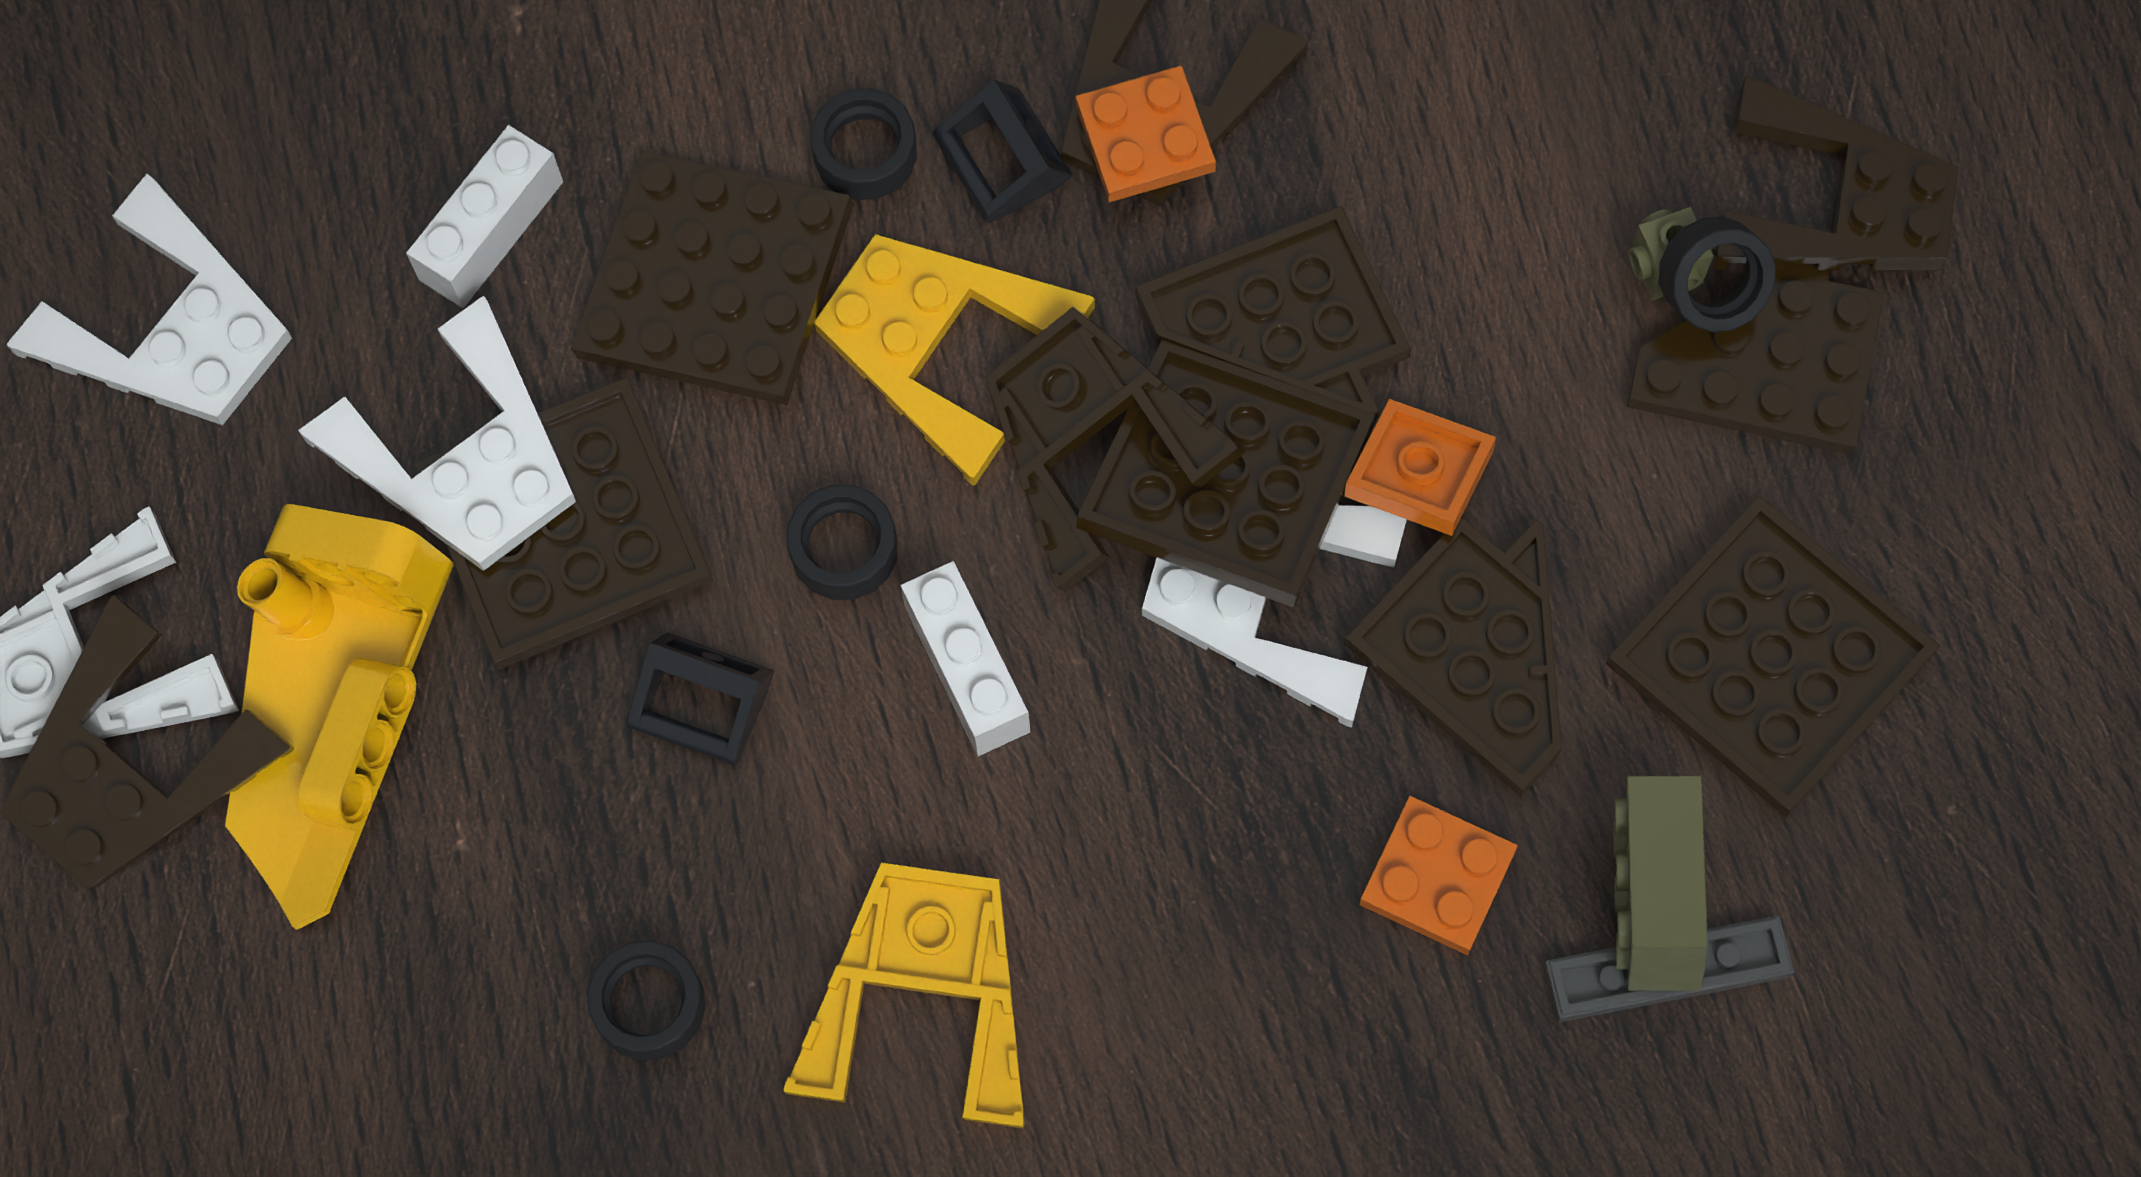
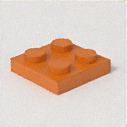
M1182 66L1075 96L1076 108L1108 202L1216 171V161Z
M1389 399L1346 482L1345 497L1452 536L1494 452L1496 437Z
M1409 796L1360 899L1359 905L1468 956L1518 845Z

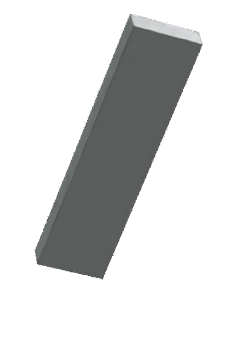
M1780 916L1707 929L1708 949L1702 991L1628 990V970H1616V947L1546 960L1544 968L1557 1023L1791 978L1794 974V969Z

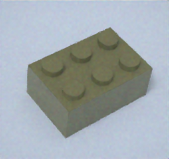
M1627 776L1626 798H1615L1613 857H1616L1614 906L1615 913H1617L1616 970H1628V990L1702 991L1708 941L1701 776Z

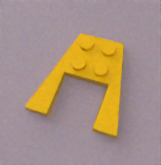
M875 234L815 320L816 332L864 379L867 378L886 397V401L900 415L904 414L924 434L925 440L942 457L945 455L963 473L964 478L971 485L975 486L1005 442L1004 432L914 381V379L970 297L1035 335L1046 329L1072 307L1089 317L1095 308V298Z
M881 863L850 933L851 938L839 965L836 966L830 979L828 991L815 1021L811 1023L801 1046L802 1051L791 1076L788 1077L784 1085L783 1092L789 1095L845 1103L864 984L975 999L981 1001L963 1119L1024 1129L1025 1121L999 879Z

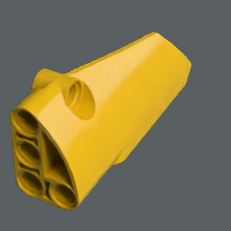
M286 504L281 510L264 551V555L268 558L258 559L244 569L238 580L237 592L240 600L254 610L242 713L245 709L251 710L291 744L294 750L284 758H279L256 774L254 779L235 792H230L225 827L261 874L280 903L291 926L298 930L330 913L413 705L416 694V680L412 669L454 563L420 535L404 526L378 519Z

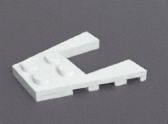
M146 174L112 216L120 227L190 271L196 277L130 358H127L44 302L38 305L6 345L19 357L26 358L28 356L49 363L52 368L75 376L79 373L103 381L108 387L126 393L132 391L153 398L156 403L223 425L292 337L282 323L150 175Z
M482 296L439 327L438 331L442 339L497 404L502 413L412 479L346 397L340 399L298 431L306 443L321 450L332 458L339 467L356 479H361L379 492L386 501L400 511L403 510L423 524L426 530L484 571L574 504L576 500L488 301Z
M1338 505L1320 549L1394 568L1407 519L1372 506ZM1156 558L1142 607V616L1205 650L1210 648L1234 661L1236 667L1253 676L1258 674L1287 690V694L1310 707L1313 704L1339 718L1338 722L1352 727L1366 676V666L1256 638L1266 597Z
M150 506L137 514L139 519L114 537L111 533L90 549L92 554L65 575L59 572L43 584L44 590L20 609L14 606L0 617V758L31 752L84 649L69 610L176 563L157 516ZM210 654L111 700H105L84 724L103 739L230 714L239 711V708L218 660L213 654Z

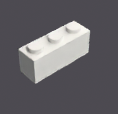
M508 125L407 251L406 254L418 279L453 303L464 308L563 183L554 154Z
M954 561L900 585L905 609L977 756L1030 733L1028 710Z

